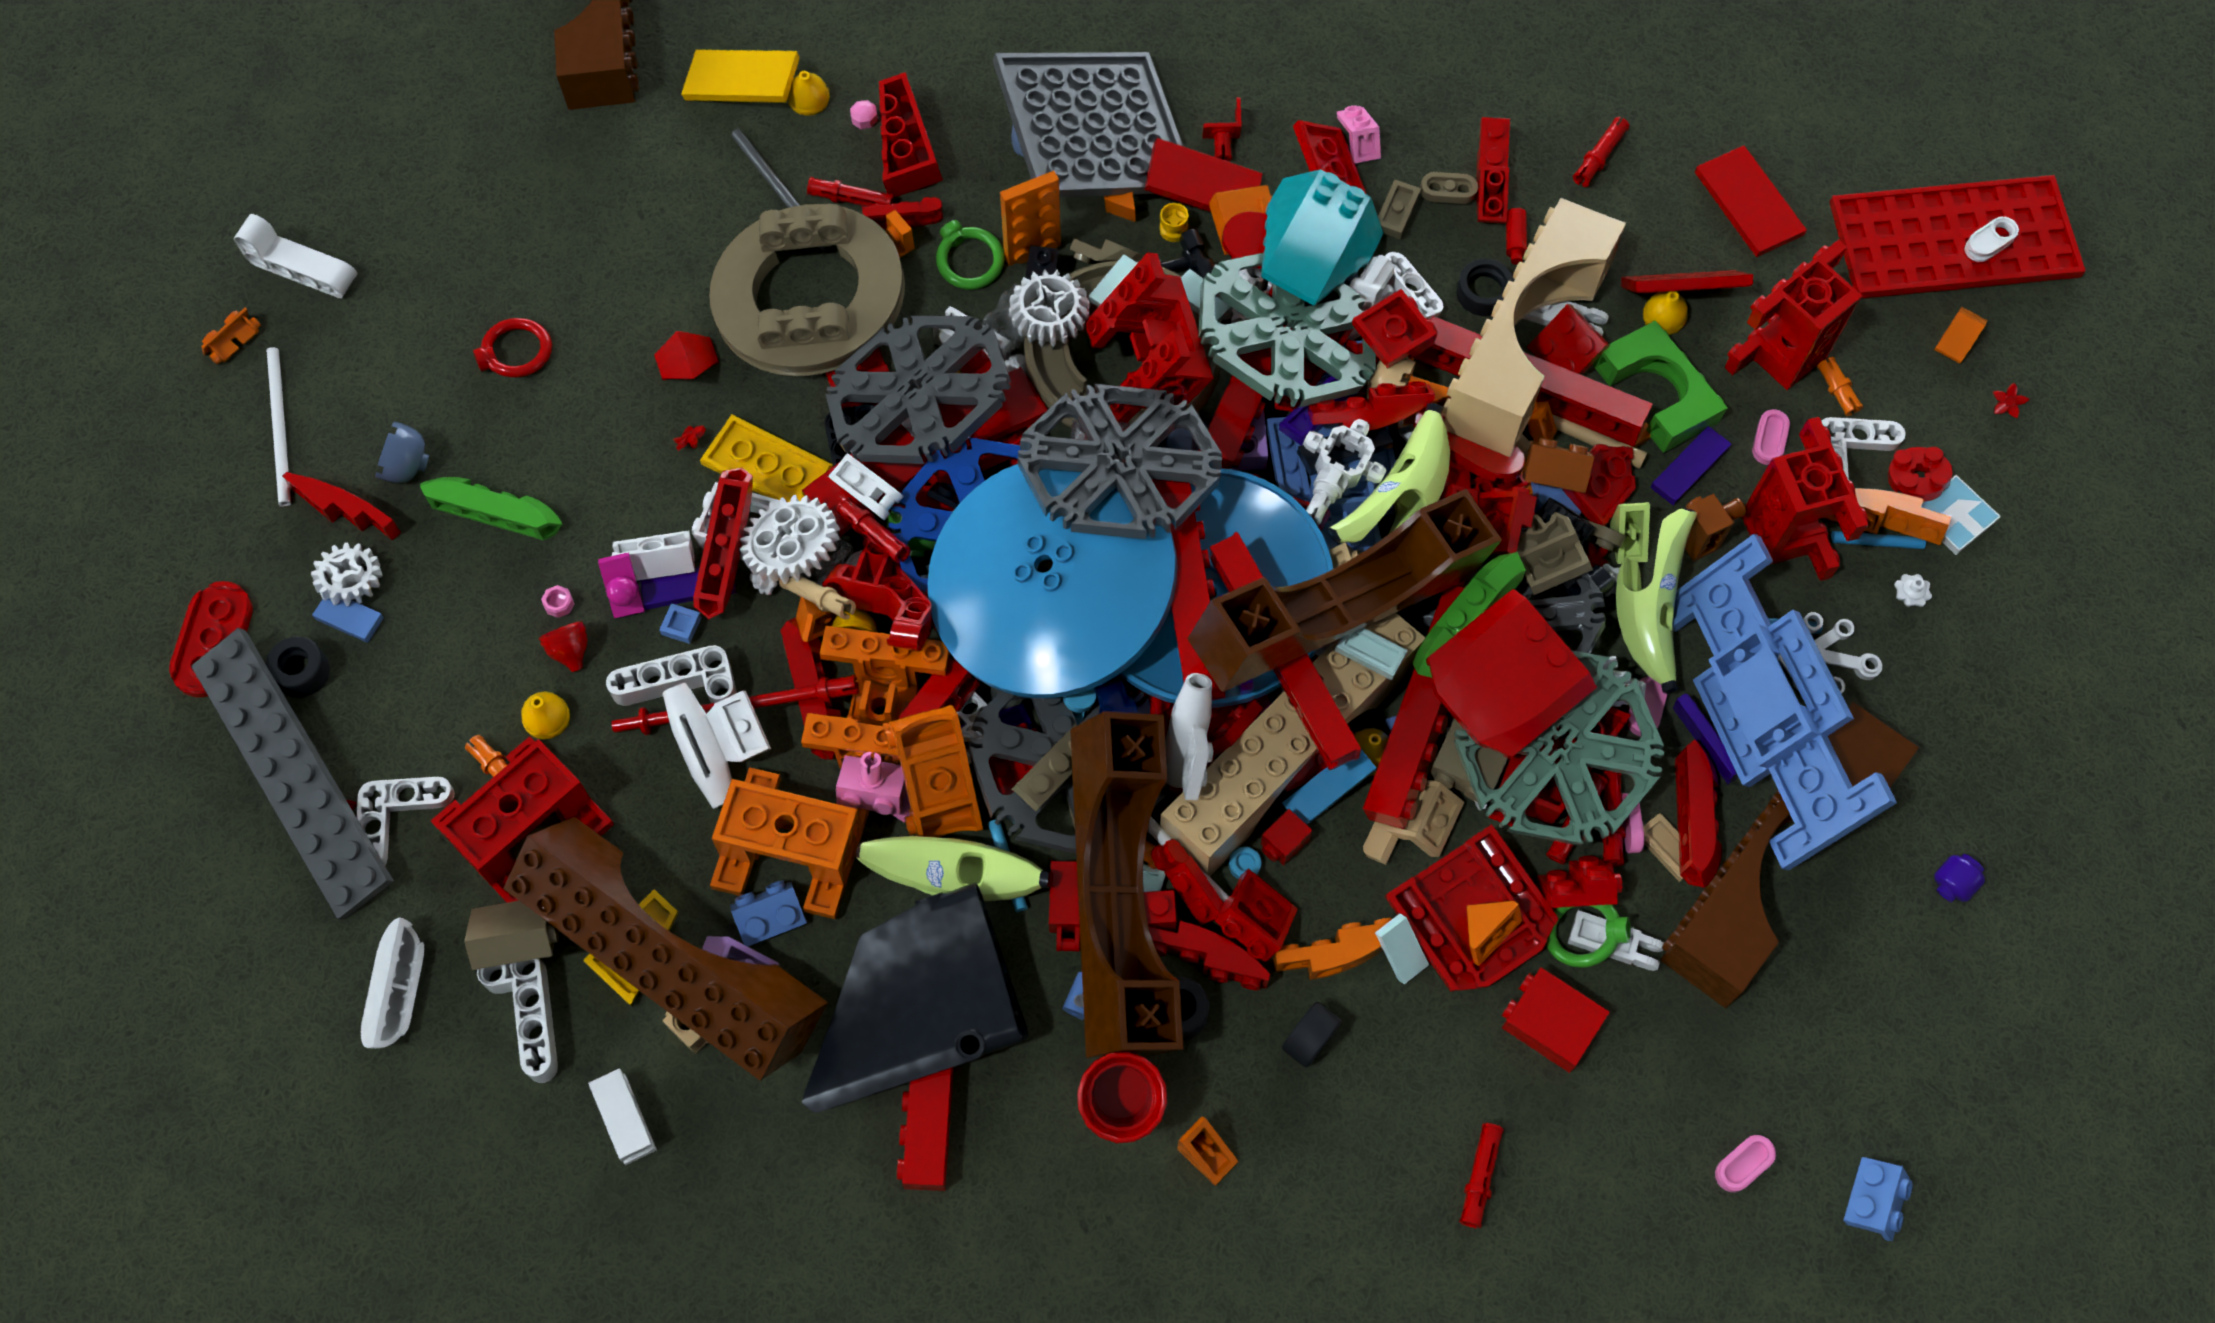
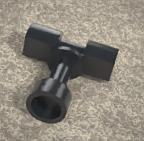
M1190 229L1181 233L1182 257L1164 262L1160 260L1163 268L1171 271L1183 268L1186 271L1191 269L1203 279L1207 273L1211 274L1215 266L1213 260L1206 258L1203 253L1205 244L1197 229Z

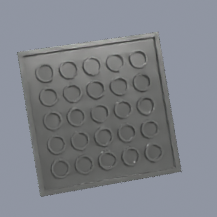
M1149 52L995 53L992 60L1031 179L1055 171L1059 178L1060 197L1123 195L1130 192L1133 195L1155 194L1144 189L1153 144L1156 138L1180 146L1183 145Z

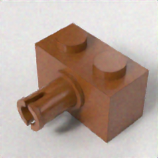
M1539 438V442H1530L1522 476L1525 481L1586 493L1594 456L1591 453H1587V447L1570 444L1569 449L1557 447V441L1546 438Z
M1713 493L1705 498L1701 496L1696 497L1686 505L1687 509L1697 512L1685 546V550L1692 560L1696 561L1720 549L1734 524L1733 520L1746 514V508L1739 498L1721 505Z

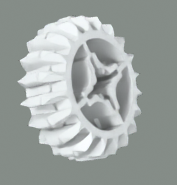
M1045 269L1041 276L1033 272L1031 280L1023 277L1021 286L1015 285L1014 295L1010 297L1009 315L1012 318V325L1014 328H1018V333L1021 337L1027 335V340L1030 343L1038 339L1041 347L1045 341H1048L1054 348L1056 341L1060 340L1066 344L1068 336L1076 339L1078 330L1083 331L1085 321L1089 318V300L1085 288H1080L1078 279L1071 281L1069 273L1060 277L1058 270L1053 275H1048ZM1038 297L1036 301L1031 303V306L1027 307L1032 300ZM1072 309L1066 317L1060 319L1061 316L1067 314V310Z

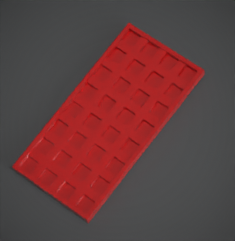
M2055 175L1834 195L1829 201L1839 240L1847 246L1844 258L1852 286L1863 295L1862 298L2080 278L2086 272ZM1998 217H2008L2016 222L2019 231L2014 241L1984 262H1977L1971 260L1966 255L1964 248L1970 236ZM2001 227L1995 228L2000 236H2009V232Z

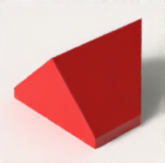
M676 331L654 354L663 381L668 379H694L712 365L719 363L710 337Z

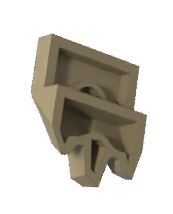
M1075 238L1070 247V250L1076 252L1074 258L1088 264H1092L1093 260L1099 262L1119 260L1123 254L1133 261H1140L1144 257V255L1108 239H1105L1102 249Z
M1555 512L1551 515L1550 521L1544 523L1540 516L1536 514L1533 517L1531 527L1526 532H1520L1517 552L1526 569L1524 575L1533 595L1593 570L1569 517Z

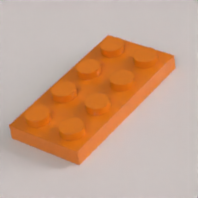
M1055 171L1000 192L1004 254L1009 266L1016 263H1026L1028 261L1030 245L1050 248L1061 246L1059 178Z

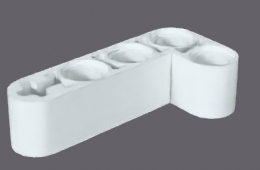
M254 214L248 216L234 237L235 243L251 264L337 298L344 296L357 276V271L348 263L277 236L270 223Z
M716 645L616 669L606 679V686L613 700L622 706L663 697L662 693L682 683H686L690 690L704 686L711 703L719 702L737 693L728 657L725 651ZM722 661L718 667L709 668L712 662ZM683 669H691V671L687 675H678V673ZM654 676L660 677V679L653 684L647 683L648 680ZM721 688L728 689V692L722 696L715 695Z
M538 958L477 969L478 980L490 992L494 994L513 992L521 1068L535 1082L546 1083L550 1081L557 1073L558 1062L545 964ZM535 963V969L531 974L522 975V970L526 965ZM502 970V975L497 981L489 982V978L494 971ZM539 995V1000L534 1006H525L530 996ZM537 1026L543 1027L542 1033L538 1038L529 1039V1034L533 1028ZM539 1055L545 1063L540 1064V1070L536 1071L533 1067L538 1066Z

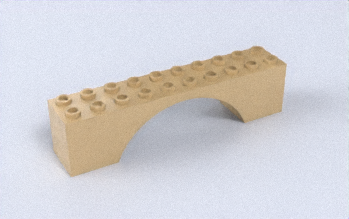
M1560 198L1555 208H1549L1544 219V224L1546 225L1539 226L1533 240L1536 242L1535 245L1531 243L1528 245L1523 257L1525 262H1519L1514 271V282L1510 280L1507 282L1502 294L1504 300L1498 299L1491 314L1493 319L1485 321L1480 336H1483L1482 339L1476 338L1471 347L1469 355L1472 357L1463 360L1458 372L1460 378H1453L1447 391V395L1451 399H1447L1441 415L1445 417L1444 424L1448 432L1508 457L1511 456L1532 416L1545 377L1525 356L1518 343L1514 326L1527 314L1546 305L1572 300L1593 301L1613 263L1626 225L1625 222Z
M1397 613L1364 627L1408 650L1392 680L1336 652L1335 647L1340 639L1335 640L1313 662L1314 667L1347 724L1361 713L1372 708L1376 709L1414 670L1413 661L1425 637ZM1285 691L1242 733L1231 747L1226 749L1207 768V783L1205 787H1201L1198 800H1185L1183 792L1161 813L1160 826L1173 840H1178L1187 854L1192 856L1194 861L1209 876L1231 856L1234 850L1239 848L1250 837L1275 799L1318 751Z

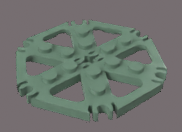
M1263 253L1221 261L1218 265L1214 266L1211 274H1206L1200 288L1198 338L1202 337L1200 343L1202 345L1212 344L1213 346H1211L1208 352L1209 357H1214L1212 361L1269 401L1274 396L1275 403L1279 404L1284 395L1290 398L1292 407H1295L1298 399L1300 400V407L1322 401L1357 394L1359 390H1362L1366 381L1368 382L1376 370V354L1363 338V353L1353 354L1327 336L1328 334L1354 329L1352 325L1353 318L1364 312L1360 309H1362L1365 300L1360 298L1361 294L1343 283L1333 289V291L1338 293L1340 299L1304 307V300L1273 283L1271 298L1240 276L1239 271L1262 266ZM1215 297L1224 301L1249 320L1226 325L1217 322L1214 317ZM1271 348V375L1261 374L1242 361L1237 355ZM1304 357L1339 381L1319 386H1311L1304 380Z
M1571 650L1590 672L1597 688L1517 753L1527 757L1499 789L1493 790L1486 786L1475 760L1476 750L1484 747L1477 745L1466 731L1457 729L1454 732V737L1458 739L1454 740V744L1480 810L1482 811L1487 803L1492 802L1485 816H1491L1494 811L1502 812L1504 819L1499 824L1500 828L1505 827L1512 819L1514 823L1506 832L1582 846L1584 842L1587 845L1593 842L1590 834L1591 829L1598 830L1602 839L1609 836L1608 828L1611 835H1613L1660 777L1651 775L1660 774L1662 768L1653 766L1650 758H1662L1664 751L1661 749L1664 747V744L1636 678L1626 687L1624 684L1629 680L1631 673L1628 671L1623 677H1616L1613 674V669L1618 662H1611L1605 670L1603 665L1610 657ZM1624 701L1629 704L1640 729L1641 737L1638 741L1592 733L1590 731L1615 702ZM1560 725L1562 728L1557 731L1556 729ZM1568 732L1569 735L1565 738L1563 744L1566 750L1560 748L1549 756L1548 754L1554 745L1551 738L1553 737L1557 740ZM1574 738H1576L1577 741L1575 743H1572L1571 741ZM1544 744L1546 747L1540 751L1539 749ZM1560 757L1561 760L1557 764L1554 763ZM1587 767L1623 773L1632 777L1634 781L1633 789L1614 811H1606ZM1552 777L1555 780L1570 817L1569 825L1564 828L1532 823L1525 816L1526 808Z

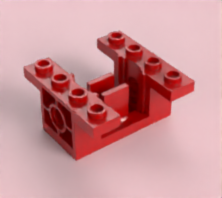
M1839 239L1830 247L1826 245L1821 247L1813 256L1811 262L1808 264L1806 262L1801 263L1794 270L1791 278L1788 280L1785 278L1781 279L1773 287L1771 294L1767 297L1761 295L1751 305L1752 313L1747 323L1755 330L1748 336V341L1743 345L1740 342L1737 343L1728 352L1727 356L1729 359L1724 368L1731 375H1734L1751 360H1754L1788 390L1829 356L1863 296L1833 270L1839 264L1847 249V246ZM1768 321L1769 325H1767L1765 328H1762L1761 326Z
M1147 252L1085 321L1086 330L1092 347L1103 348L1118 331L1131 333L1129 336L1137 361H1142L1143 363L1137 371L1129 372L1127 378L1120 386L1166 390L1167 394H1174L1173 405H1179L1183 400H1186L1188 405L1214 377L1204 347L1200 343L1201 338H1198L1199 332L1181 277L1165 275L1158 254ZM1116 403L1110 405L1112 413L1119 424H1126L1141 408H1146L1144 406Z
M1820 417L1807 419L1799 433L1805 450L1772 458L1745 505L1746 514L1742 519L1750 536L1753 534L1761 536L1773 559L1771 564L1809 555L1819 580L1823 581L1832 578L1840 566L1837 551L1832 549L1829 543L1826 526L1822 522L1819 523L1818 519L1835 515L1848 542L1860 538L1868 526V516L1865 509L1860 507L1857 501L1855 487L1847 479L1843 470L1842 458L1835 452L1832 446L1828 428L1823 426Z
M530 736L506 756L509 764L463 804L460 805L454 800L431 820L432 824L506 903L519 901L503 889L516 862V858L509 850L542 823L551 813L555 812L561 821L575 817L600 836L614 825L613 821L592 801L581 782L539 739L534 741Z

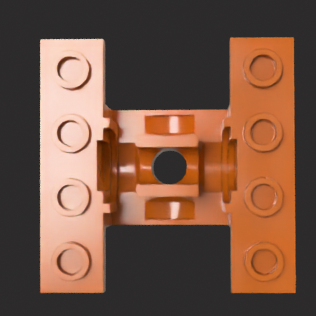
M825 626L820 658L823 660L852 663L857 677L855 682L859 684V694L852 695L847 718L807 713L801 740L802 747L834 751L840 769L845 755L861 758L867 752L872 753L871 760H874V753H877L881 757V762L901 765L895 748L889 749L884 731L890 729L889 722L900 719L901 713L918 693L921 673L946 676L950 652L942 641L927 639L922 650L917 652L887 645L886 638H890V634ZM885 706L883 714L877 715L873 712L877 707Z
M749 767L744 782L735 779L731 780L712 836V841L720 856L710 883L711 889L737 896L743 895L755 859L758 860L759 854L808 866L812 875V881L804 903V912L836 920L869 810L855 809L838 805L837 802L834 804L778 790L781 781L780 774ZM779 828L789 830L790 832L780 833L778 832Z

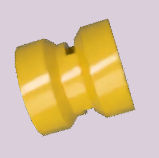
M1169 203L1161 209L1159 230L1163 239L1170 242L1180 241L1181 233L1188 230L1189 214L1185 206L1179 203Z

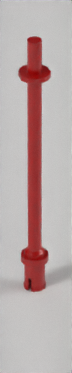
M855 674L835 679L822 677L813 686L750 696L749 699L753 708L819 698L826 703L831 702L832 698L858 695L859 684L855 682L857 680ZM715 703L701 706L707 714ZM641 707L638 711V716L612 720L611 726L614 733L640 728L644 735H650L652 726L668 724L670 722L667 711L650 714L646 707Z

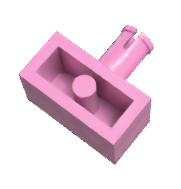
M871 752L864 753L861 758L845 755L836 784L837 804L855 809L871 810L883 815L894 814L900 816L907 790L901 765L881 762V757L877 753H874V760H871Z

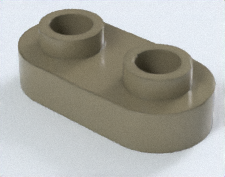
M1430 172L1421 181L1420 193L1424 199L1430 202L1468 204L1476 197L1478 183L1474 177L1468 174ZM1459 190H1464L1467 193H1460Z
M1588 521L1596 529L1587 542H1591L1594 539L1596 540V545L1612 551L1614 547L1621 548L1626 536L1608 527Z

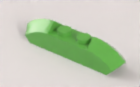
M442 477L420 483L421 490L432 509L540 540H546L556 535L563 525L551 508L527 495L518 499L515 495L508 492L499 494L490 491L487 487L480 484L471 486V479L461 477Z
M1518 552L1503 554L1492 559L1468 583L1422 642L1413 661L1417 674L1432 678L1426 659L1509 591L1515 590L1522 581L1526 571Z

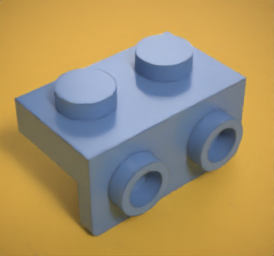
M783 880L766 886V891L754 895L753 892H749L735 898V903L730 905L731 913L745 946L748 947L807 923L792 882L784 883Z
M1862 1157L1844 1222L1849 1226L1880 1233L1885 1240L1893 1241L1895 1232L1899 1233L1902 1228L1903 1213L1901 1210L1904 1200H1909L1912 1192V1181L1902 1166Z

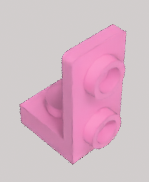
M1354 105L1346 107L1343 111H1338L1337 118L1349 133L1350 153L1354 163L1380 159L1379 126L1364 107Z

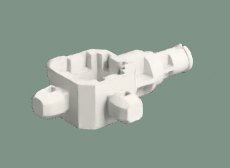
M1362 419L1355 420L1350 428L1344 425L1333 428L1328 439L1323 438L1324 435L1309 431L1303 442L1304 447L1312 453H1320L1315 464L1318 475L1313 483L1314 496L1306 509L1311 517L1312 515L1315 516L1314 521L1316 525L1321 524L1330 504L1335 503L1336 499L1343 495L1345 489L1356 487L1362 475L1366 476L1368 481L1381 483L1387 471L1380 463L1370 461L1375 447L1372 440L1366 437L1369 431V424ZM1342 443L1346 445L1345 449L1353 453L1355 450L1359 452L1358 457L1361 460L1356 469L1350 467L1349 471L1344 470L1345 466L1338 462H1335V464L1330 463L1331 457L1328 455L1334 445L1339 447Z

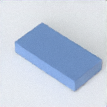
M330 598L325 601L322 599L312 614L315 620L366 643L370 641L384 619L381 613L351 600L349 606H346L343 600H340L337 605H333Z

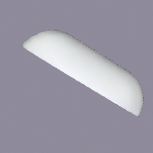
M400 917L393 920L387 927L377 949L361 1024V1041L366 1048L378 1049L390 1046L407 1032L410 1025L424 958V943H420L417 933L411 927L412 923Z

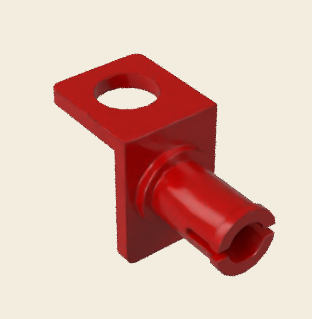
M1236 98L1235 123L1203 124L1202 139H1214V157L1221 159L1222 152H1224V160L1228 162L1232 160L1231 138H1240L1241 98Z

